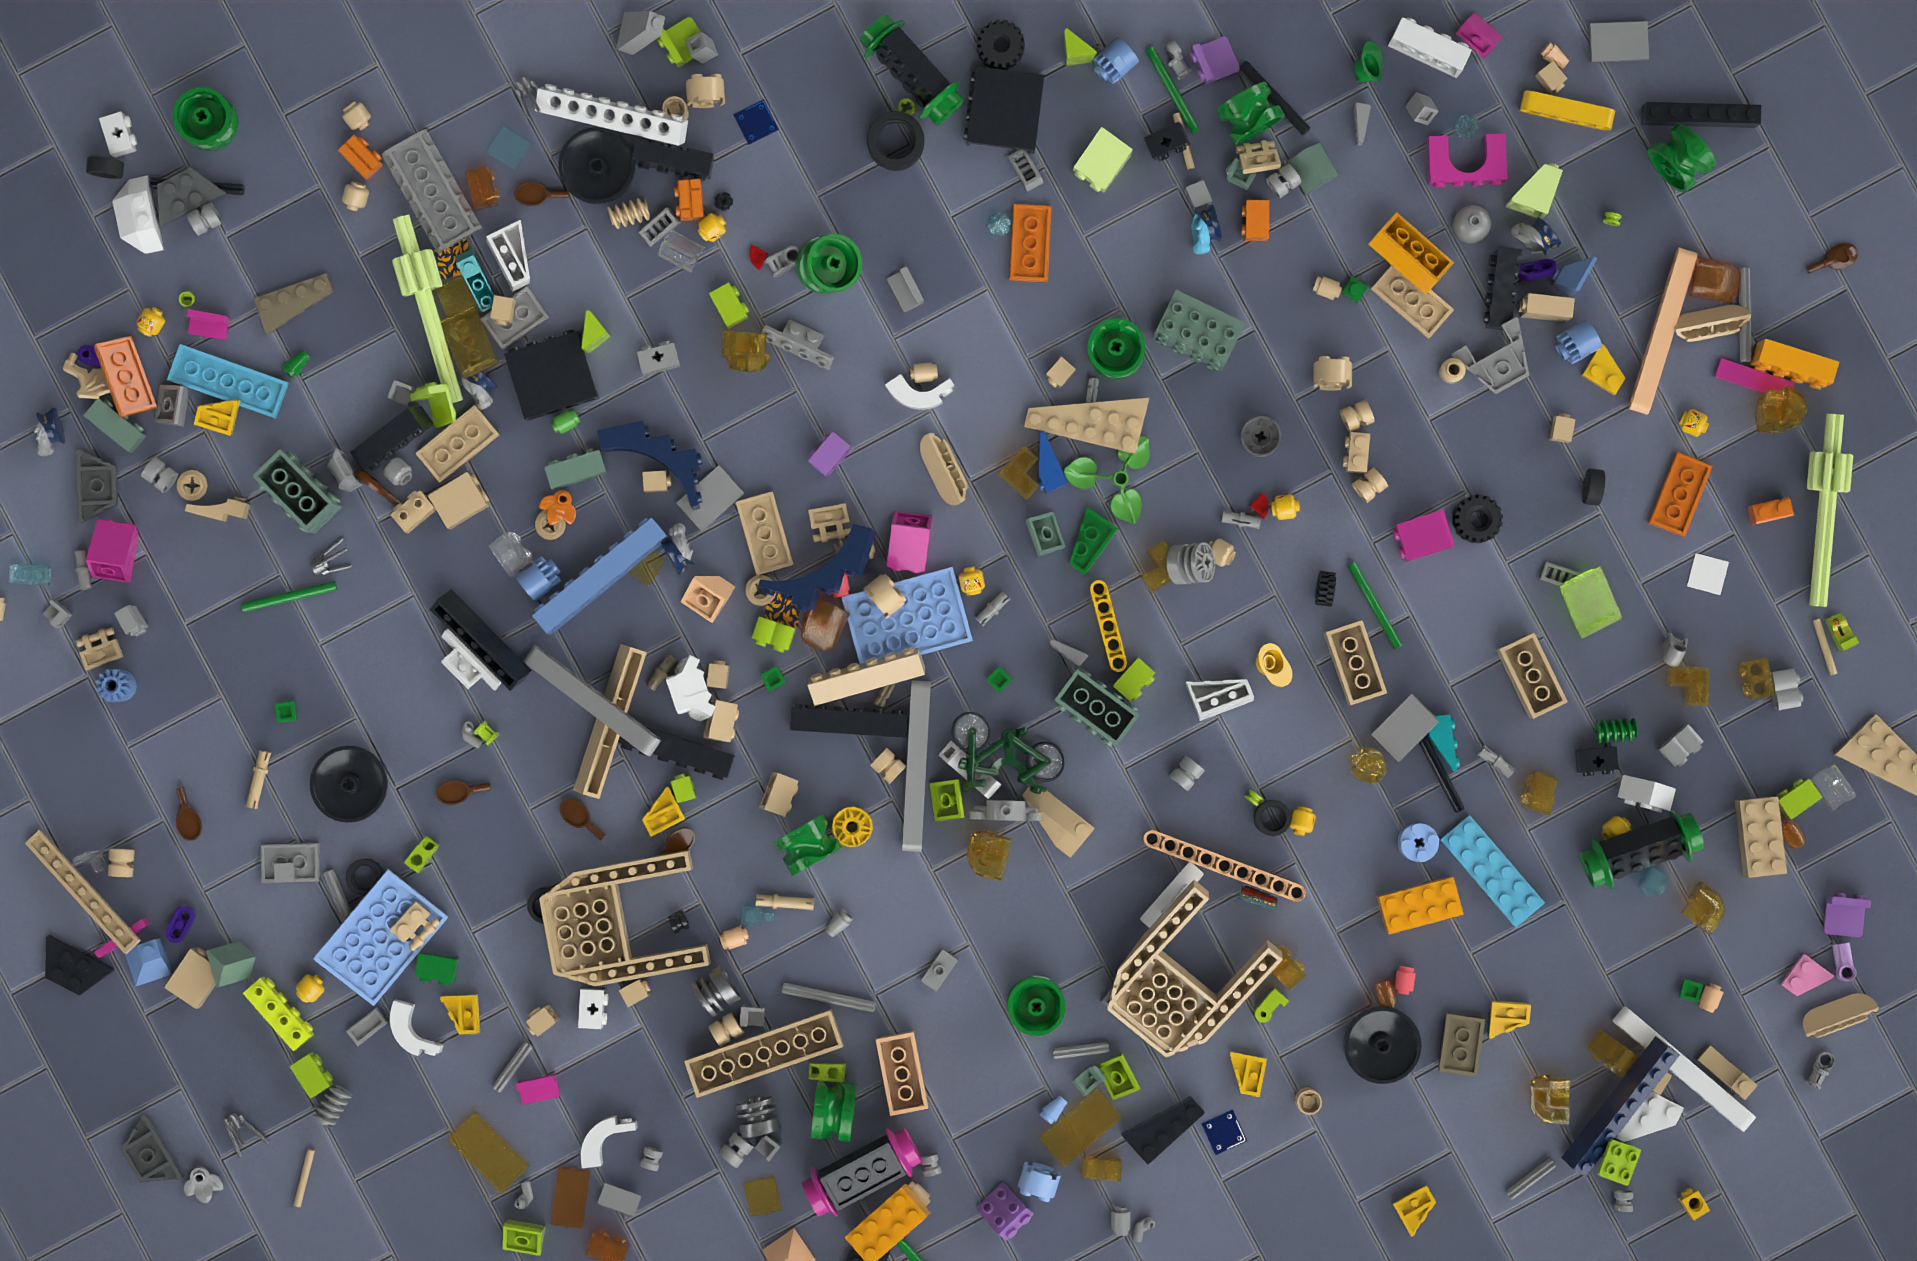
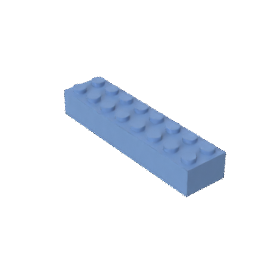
M645 518L638 524L639 528L636 531L631 530L624 536V541L619 544L618 542L613 544L608 549L610 552L607 555L603 556L602 554L593 561L595 564L591 568H584L579 572L580 577L576 580L571 579L564 585L565 589L563 591H557L549 597L550 601L546 605L542 603L534 609L535 614L532 616L546 634L552 635L656 550L661 545V542H665L670 538L656 520Z

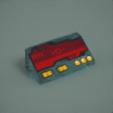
M1241 885L1238 899L1273 911L1277 908V895L1247 885Z

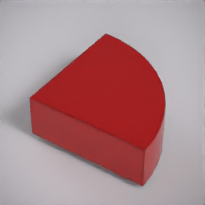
M751 244L749 251L750 260L753 266L760 271L769 254Z
M1264 493L1249 506L1262 519L1267 516L1269 509L1268 499Z

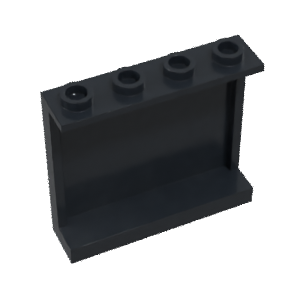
M976 66V72L971 74V83H974L973 91H969L968 102H972L971 110L967 109L966 121H969V127L964 129L963 137L964 140H967V145L977 144L1025 150L1027 153L1035 154L1045 75Z
M574 329L563 332V336H548L544 338L545 341L543 342L532 341L526 344L527 347L521 349L519 346L508 349V353L504 354L524 420H533L600 399L585 352L582 349V342L578 331L574 332Z

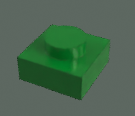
M1352 276L1341 293L1357 304L1368 286Z
M778 666L760 675L769 692L786 683Z
M999 666L986 681L1000 693L1012 679Z
M295 701L275 704L277 723L298 720Z
M1683 979L1679 998L1699 1003L1703 984Z

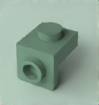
M1237 158L1234 159L1233 163L1230 162L1225 170L1227 181L1245 190H1248L1256 176V172L1243 174L1239 159Z
M1091 1065L1072 1080V1083L1083 1096H1086L1106 1079L1103 1076V1071L1098 1066Z

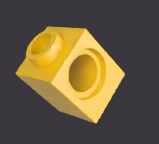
M1695 1188L1684 1190L1681 1192V1196L1678 1197V1200L1692 1220H1696L1710 1211L1701 1194ZM1692 1198L1697 1199V1204L1694 1207L1689 1206V1201Z

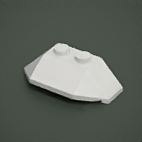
M148 175L129 179L112 201L120 238L145 254L164 250L153 194L149 187L150 180Z

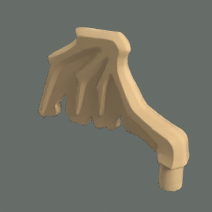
M70 353L68 359L64 362L63 370L78 378L80 389L76 394L79 398L99 399V396L111 393L102 368H94L88 373L87 369L75 364L78 356L75 353Z

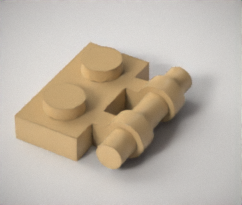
M1262 140L1259 143L1250 144L1248 142L1243 143L1241 146H1236V153L1239 154V162L1243 174L1280 169L1281 162L1277 149H1272L1275 148L1274 141L1267 142Z
M846 503L808 510L811 528L820 529V534L813 535L814 542L822 541V543H825L830 539L839 538L841 540L849 536L851 528L843 529L842 526L844 523H850ZM837 526V531L826 532L825 527Z
M113 627L99 629L97 633L86 634L81 639L76 640L78 647L85 645L86 648L85 651L79 653L86 671L123 658L118 640L109 641L108 636L115 634ZM101 639L102 644L93 647L92 642Z
M415 900L390 928V931L404 943L410 937L413 942L409 945V948L415 951L425 943L424 940L430 934L437 930L436 927L440 924V921L437 918H434L431 922L427 921L426 918L430 915V912ZM423 925L425 929L417 935L415 933L416 929Z

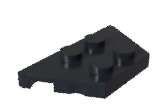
M50 935L46 937L45 978L79 996L115 970Z

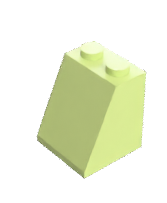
M1101 127L1073 168V171H1075L1074 175L1082 181L1086 179L1090 182V187L1095 191L1099 192L1101 190L1104 193L1131 157L1133 149Z
M1553 163L1544 164L1506 203L1505 207L1535 218H1544L1549 212L1563 170L1558 169L1559 166Z

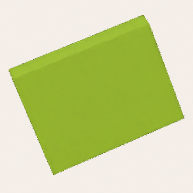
M1066 28L1063 37L1066 66L1093 63L1097 51Z
M586 310L582 349L585 353H591L611 336L592 312Z
M959 779L929 783L935 821L964 818Z
M1122 1052L1096 1065L1104 1073L1103 1076L1106 1079L1104 1084L1113 1100L1141 1089Z
M508 1219L503 1226V1249L541 1256L546 1226Z

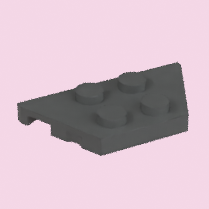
M193 167L157 184L159 225L163 226L226 194L225 190L217 187L210 179L202 176Z
M76 450L78 523L83 524L118 505L117 466L82 450Z
M147 1113L142 1115L137 1126L132 1130L128 1140L125 1141L121 1148L139 1182L179 1180L183 1178L182 1172Z

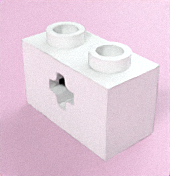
M120 111L99 118L110 155L117 158L137 151L135 145L138 143L135 135L131 134L130 127H132L129 116ZM119 131H122L123 133L120 134L121 137H117V135H119Z
M580 989L578 1028L602 1029L603 1025L607 1024V1013H604V1007L608 1005V994H605L606 989ZM593 1004H595V1007L598 1008V1010L595 1011L594 1014L593 1011L589 1009V1007H591Z

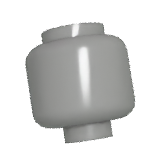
M396 457L385 462L383 475L393 485H405L410 481L412 468L402 458Z

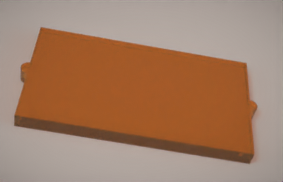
M559 1167L552 1225L583 1229L591 1171L577 1170L575 1167L573 1169Z

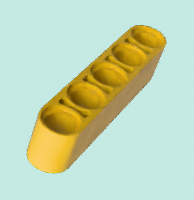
M1524 91L1520 111L1606 131L1612 129L1615 110L1534 91Z
M1096 580L1090 586V595L1107 660L1112 671L1121 672L1126 668L1127 660L1109 591L1105 582ZM1101 584L1104 588L1103 593L1099 595L1094 593V585ZM1102 602L1109 606L1106 613H1101L1098 610V605ZM1105 621L1113 623L1112 631L1107 632L1103 629ZM1114 639L1118 642L1116 650L1108 648L1109 640ZM1115 658H1120L1123 661L1122 668L1116 669L1113 666Z

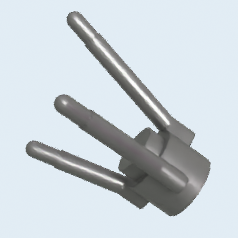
M528 77L519 79L514 84L517 88L515 92L519 97L526 118H529L523 96H528L537 112L540 113L541 109L532 96L534 90L538 92V87Z
M343 538L337 540L321 554L315 556V560L310 562L311 568L316 575L322 573L325 576L329 573L352 567L351 564L328 569L330 567L329 561L347 552V548L327 558L324 557L344 540Z
M234 1113L223 1121L239 1157H242V1153L236 1138L242 1147L245 1146L238 1132L243 1127L241 1123L265 1143H269V1140L246 1121L243 1115L238 1117Z

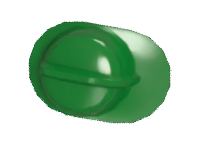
M1372 41L1364 44L1362 55L1354 62L1357 82L1373 81L1378 83L1381 79L1382 53L1379 47Z

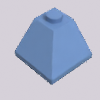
M1594 256L1564 266L1561 270L1557 269L1552 277L1554 280L1552 286L1572 297L1579 292L1597 258Z
M161 938L136 945L128 954H125L135 986L173 974Z

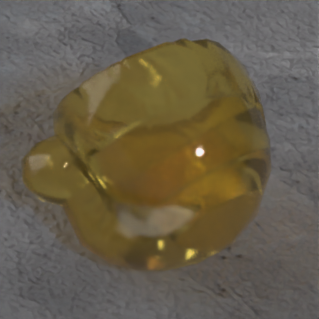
M1366 747L1361 749L1357 755L1351 756L1350 762L1353 764L1351 773L1358 780L1375 784L1380 782L1387 774V763L1384 755L1379 750Z

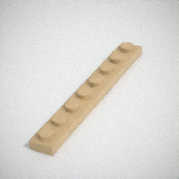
M38 830L25 843L124 954H128L141 941L41 830Z

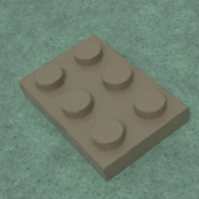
M1446 1013L1438 1071L1478 1076L1485 1019Z

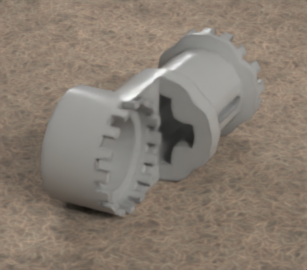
M1175 40L1165 44L1166 51H1169L1168 54L1173 59L1168 63V66L1173 68L1177 74V79L1181 80L1185 77L1184 75L1190 74L1192 69L1188 68L1183 61L1182 51Z
M1823 1050L1816 1054L1815 1063L1812 1067L1813 1071L1809 1079L1805 1080L1806 1083L1812 1084V1086L1819 1090L1822 1088L1821 1084L1825 1076L1829 1075L1835 1063V1058L1830 1052ZM1824 1054L1830 1057V1061L1826 1065L1820 1063V1057Z

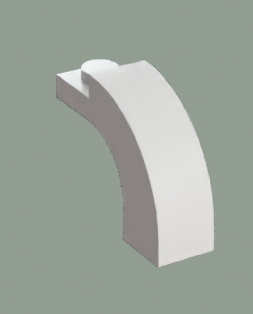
M900 374L885 384V387L900 404L911 409L926 410L943 404L939 396L945 397L953 392L954 384L949 378L931 391L919 392L912 389Z
M950 741L940 752L939 756L967 780L966 771L958 768L960 758H966V753ZM975 773V780L985 779L987 782L986 786L975 788L989 799L1001 784L991 775Z
M397 999L394 1000L390 1012V1026L400 1046L416 1056L421 1054L422 1049L425 1050L424 1053L433 1056L436 1053H441L444 1044L423 1039L413 1030L411 1018L415 1004Z
M617 1115L597 1123L589 1131L582 1144V1168L602 1166V1144L605 1138L613 1133L635 1131L638 1128L637 1120L632 1121V1118L620 1119V1123H618Z

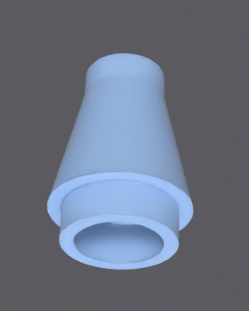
M1059 1095L1041 1109L1040 1116L1049 1124L1056 1122L1067 1102Z

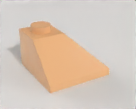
M695 576L685 592L681 603L713 623L730 598L735 586L720 576Z
M795 1228L762 1249L768 1261L816 1260Z

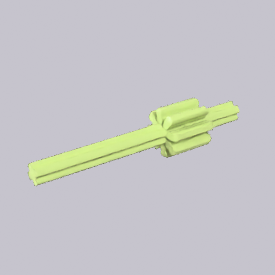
M410 215L393 219L403 255L394 258L392 263L401 294L403 296L415 294L440 383L448 384L452 403L462 401V393L432 294V290L442 286L433 251L431 249L420 251Z
M1826 414L1823 452L1812 451L1809 457L1807 489L1819 490L1809 603L1811 606L1827 607L1837 492L1848 493L1851 489L1853 455L1841 453L1844 415Z

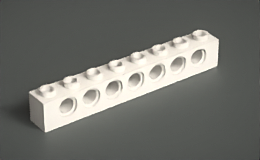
M545 84V86L538 88L536 102L541 109V113L678 146L685 143L688 120L682 119L683 116L671 114L669 116L665 115L664 111L653 110L652 112L646 110V107L638 105L631 107L628 106L627 102L623 101L614 103L610 102V99L606 97H599L598 99L592 97V94L589 93L577 94L574 93V90L563 88V90L556 89L557 86L552 84ZM556 96L561 101L560 105H558L555 101ZM573 101L578 103V110L574 108ZM591 105L596 107V114L591 111ZM609 109L614 112V118L609 115ZM627 113L632 116V122L627 120ZM645 118L650 120V127L645 124ZM663 122L668 124V131L663 128Z

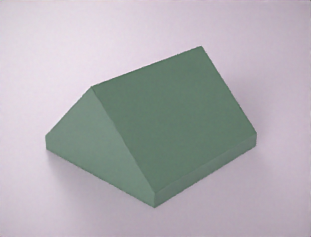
M1320 143L1304 149L1286 162L1299 175L1302 181L1300 187L1305 195L1339 176Z
M1054 512L1025 520L1037 557L1066 548Z
M241 941L206 950L216 988L251 977L256 956Z

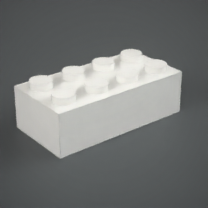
M1402 17L1388 47L1457 78L1472 51L1469 49V46L1463 42L1456 43L1452 41L1451 37L1446 34L1439 35L1429 26L1424 25L1422 27L1416 24L1417 22L1412 18L1406 17L1405 19Z

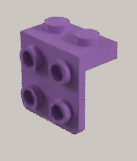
M1225 36L1201 46L1200 43L1195 44L1191 48L1190 57L1192 62L1197 64L1199 69L1197 74L1199 79L1204 81L1205 85L1235 74L1240 69L1228 38Z
M1834 892V896L1827 895L1824 933L1861 937L1863 935L1865 908H1871V900H1866L1864 895L1853 894V898L1846 897L1845 893Z
M1001 1183L977 1206L978 1212L995 1232L1006 1241L1014 1237L1017 1230L1022 1225L1027 1224L1034 1215L1031 1209L1024 1205L1005 1183Z

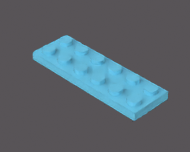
M182 344L178 347L167 378L168 381L224 401L239 399V406L275 419L289 385L286 381Z
M1470 815L1466 816L1440 839L1515 928L1545 903Z

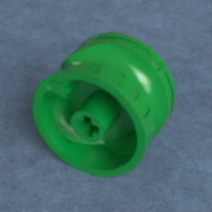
M1266 82L1258 83L1244 90L1216 110L1221 121L1227 120L1232 123L1233 130L1229 135L1235 145L1259 135L1278 123L1285 116L1279 105L1271 106L1268 103L1267 98L1271 90Z
M196 87L187 90L178 98L173 109V122L178 133L193 146L201 150L215 151L224 148L237 134L239 119L236 109L214 89Z
M1678 123L1670 129L1672 134L1671 140L1666 144L1662 142L1654 143L1647 150V155L1655 170L1669 185L1682 193H1686L1696 184L1694 175L1697 172L1703 175L1708 174L1716 166V161L1705 142L1689 127Z
M839 234L817 236L806 241L798 251L796 271L803 285L813 292L821 294L841 292L852 287L858 280L862 271V257L856 244L848 237Z
M1112 318L1101 322L1094 328L1088 340V357L1093 368L1100 375L1115 380L1125 379L1133 375L1143 363L1145 340L1142 332L1135 324L1125 319ZM1116 346L1119 347L1118 352H1116V350L1114 351V348Z
M824 814L773 842L779 850H786L783 861L792 876L842 848L837 837L830 838L825 834L828 821L825 819Z
M1032 975L1022 978L1012 987L1007 999L1008 1015L1011 1022L1019 1031L1030 1036H1043L1051 1033L1061 1024L1065 1015L1066 1005L1061 989L1054 981L1044 976ZM1034 1003L1039 1004L1038 1008H1034Z
M818 1080L811 1138L827 1139L836 1133L839 1141H851L857 1084L836 1082L833 1088L828 1089L825 1083Z

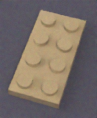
M1392 265L1371 288L1377 296L1427 339L1435 333L1454 311L1450 305L1432 290L1425 295Z
M474 405L415 454L438 482L442 483L500 434L477 406Z
M773 491L737 501L736 505L756 575L793 566V560Z

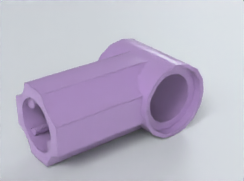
M1850 944L1832 945L1836 967L1835 976L1841 981H1852L1856 977V969L1853 966ZM1845 967L1850 971L1847 978L1842 976V969Z

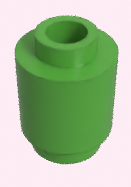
M567 409L554 416L551 425L556 433L560 432L562 435L576 427L581 421L574 409Z

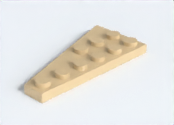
M1150 398L1028 408L1024 427L1136 454Z
M1874 714L1834 754L1917 796V754L1877 714Z

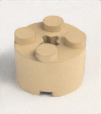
M702 74L691 75V79L686 81L687 106L693 104V108H712L714 103H719V106L724 105V80L721 78V74H711L710 77H703Z
M1329 356L1319 357V361L1313 364V387L1320 386V390L1327 391L1341 390V386H1346V389L1351 388L1352 362L1349 361V357H1338V359H1330Z
M880 574L865 586L863 590L877 608L882 611L883 615L888 618L905 605L904 602L907 599L897 588L895 590L892 588L895 584L886 574L883 576Z

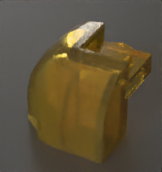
M723 330L722 357L726 358L729 369L742 372L762 371L770 359V354L765 353L767 334Z
M1784 386L1782 391L1767 389L1764 397H1759L1756 406L1755 419L1757 431L1784 434V430L1791 429L1792 427L1797 428L1808 411L1804 396L1796 389Z
M988 830L972 833L967 851V862L976 872L975 874L984 878L1001 881L1007 869L1012 838L995 835L994 831Z
M1699 881L1688 896L1690 901L1681 914L1702 931L1712 935L1724 918L1726 906L1723 898L1716 891Z
M1540 1075L1531 1080V1111L1542 1122L1569 1124L1570 1079L1550 1078V1075Z

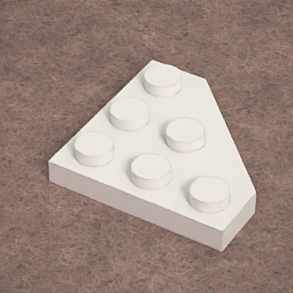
M1651 1092L1616 1138L1626 1142L1675 1126L1684 1108Z

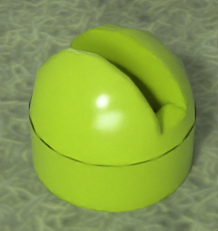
M190 291L182 292L179 296L180 304L184 307L193 305L195 295ZM183 297H192V300H183Z

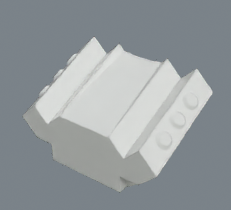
M689 655L678 662L674 670L675 675L667 677L666 682L677 713L683 714L688 712L691 718L700 722L711 717L716 706L708 703L712 694L707 690L703 677L704 672L696 668L700 660Z

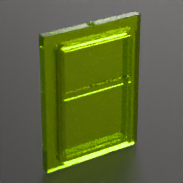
M1600 565L1558 586L1581 639L1622 619V615Z

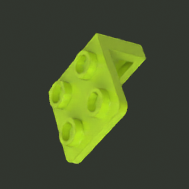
M687 17L666 31L663 28L661 36L656 40L661 48L665 47L668 53L666 56L670 63H675L680 68L694 59L691 57L685 41L699 33L700 30L691 17Z
M436 382L428 383L425 386L416 388V392L409 394L411 402L428 399L436 428L456 421V410L453 407L451 391L447 383L436 385Z
M1610 1139L1597 1174L1628 1186L1642 1150L1628 1143Z

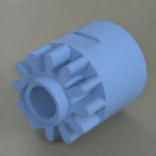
M1117 37L1093 59L1096 65L1094 71L1104 82L1108 80L1114 84L1138 64L1139 60L1132 49L1121 38Z
M1583 320L1555 337L1557 340L1555 348L1562 360L1567 359L1571 365L1602 348L1597 332L1587 320Z
M540 556L530 566L515 576L523 589L535 602L562 582L558 576L561 573L560 569L552 559L547 561L543 556Z
M107 669L103 674H99V680L95 681L98 687L96 691H99L100 698H104L108 702L128 701L133 697L137 688L134 676L122 669Z

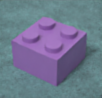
M834 432L831 434L827 433L820 441L822 445L818 449L815 447L808 455L810 458L808 460L809 464L826 478L832 474L852 450L851 446Z

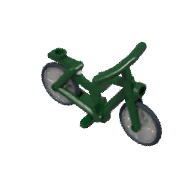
M965 712L954 720L951 728L953 741L960 749L966 751V758L961 757L958 762V768L965 770L967 773V782L962 787V791L965 793L971 788L986 786L987 782L985 779L975 780V773L997 777L1000 775L998 769L1004 765L1014 767L1019 773L1017 781L1031 787V792L1035 794L1046 792L1047 788L1034 783L1031 777L1042 782H1050L1057 779L1065 765L1063 753L1056 745L1050 742H1039L1031 747L1021 740L1022 736L1027 734L1028 729L1019 728L1015 731L1011 729L1003 731L999 740L976 756V752L983 749L990 739V727L987 720L978 713ZM1004 745V758H999L990 767L978 765ZM1014 747L1027 755V769L1019 760L1015 759Z

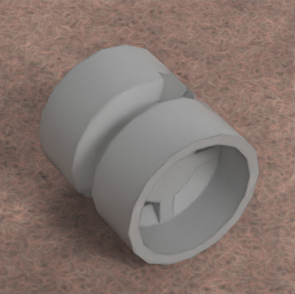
M1289 163L1281 167L1278 174L1274 172L1266 178L1269 188L1279 199L1288 194L1289 189H1294L1302 183L1299 175Z
M212 202L201 206L200 211L195 209L186 214L193 230L198 236L206 233L208 227L215 228L223 224Z
M155 457L144 468L141 477L149 483H154L155 488L165 493L177 480L178 473L170 467L166 468V464Z
M1186 755L1179 763L1180 768H1175L1169 777L1188 792L1194 785V779H1199L1205 770Z
M735 1131L728 1139L729 1144H724L718 1153L725 1161L738 1168L744 1160L743 1156L748 1155L754 1148V1145L747 1138H742L739 1132Z

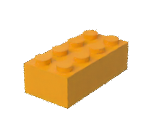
M1397 212L1369 243L1376 252L1425 295L1454 264L1449 257Z
M1764 339L1756 343L1750 365L1754 366L1755 370L1766 372L1767 370L1773 372V375L1776 377L1784 378L1786 376L1792 378V382L1799 384L1805 382L1810 384L1809 387L1820 390L1833 384L1839 361Z
M1451 876L1376 896L1387 934L1464 915L1455 880Z
M905 1183L844 1238L864 1261H878L931 1212Z

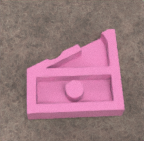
M1802 953L1780 985L1795 996H1799L1829 981L1834 975Z

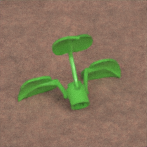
M1140 437L1136 454L1118 450V458L1125 463L1123 464L1122 471H1115L1111 476L1095 474L1097 466L1092 459L1087 457L1078 458L1064 468L1067 480L1079 489L1092 488L1095 485V477L1111 479L1114 485L1120 486L1121 493L1115 495L1111 500L1110 508L1112 513L1118 519L1130 524H1136L1141 514L1142 501L1140 495L1135 490L1129 489L1124 492L1125 485L1129 481L1126 467L1128 465L1132 469H1140L1148 463L1150 450L1147 437Z

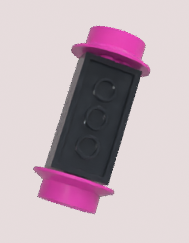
M886 1128L887 1135L819 1171L812 1167V1177L804 1180L801 1184L818 1217L828 1212L837 1217L839 1210L905 1176L906 1173L909 1177H912V1167L922 1163V1159L907 1130L902 1128L894 1133Z

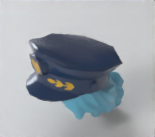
M1208 205L1201 213L1196 210L1194 211L1195 216L1191 229L1194 242L1192 249L1195 254L1209 252L1210 240L1220 241L1222 238L1214 205Z

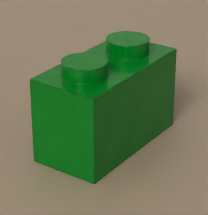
M423 952L418 953L415 977H420L419 980L424 982H431V979L439 980L438 984L450 985V982L456 981L459 958Z

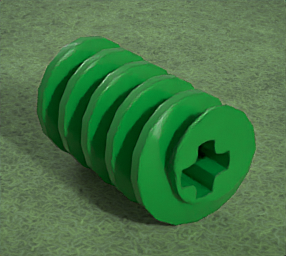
M1627 718L1623 719L1622 722L1620 719H1616L1615 723L1612 719H1608L1607 723L1604 719L1600 720L1599 723L1596 720L1595 733L1598 743L1601 744L1602 738H1605L1606 743H1609L1610 738L1613 739L1614 743H1617L1618 737H1620L1622 743H1624L1626 737H1628L1629 742H1632L1633 737L1637 738L1638 734L1636 719L1631 718L1630 722Z

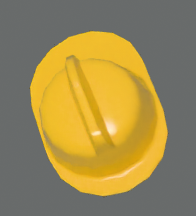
M1272 643L1263 645L1256 657L1258 671L1266 675L1267 679L1275 686L1284 687L1288 685L1292 679V669L1277 645Z

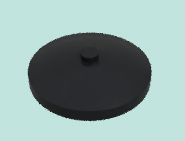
M592 127L577 132L565 143L559 156L558 169L562 183L575 198L589 204H606L618 199L628 190L634 179L636 164L632 159L633 152L631 147L621 135L607 128Z
M341 746L326 752L315 764L310 777V792L315 805L324 815L339 822L352 823L370 817L381 807L388 791V777L382 762L372 752L358 746Z
M1376 1006L1362 1011L1350 1022L1345 1032L1343 1046L1345 1057L1357 1075L1372 1083L1389 1084L1397 1082L1411 1073L1419 1061L1422 1043L1419 1030L1409 1016L1393 1007Z

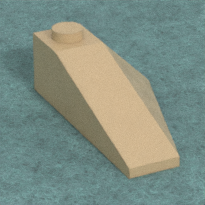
M1028 787L1022 794L1029 807L1038 808V813H1042V821H1039L1054 845L1071 858L1095 828L1048 791L1035 794L1030 791L1031 787Z

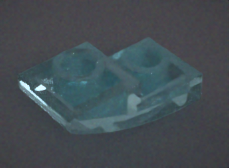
M10 563L9 583L50 585L51 566Z

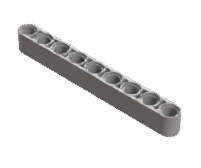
M533 645L523 660L525 664L639 751L651 757L661 742L658 736L546 651Z
M912 680L902 851L922 852L931 681Z

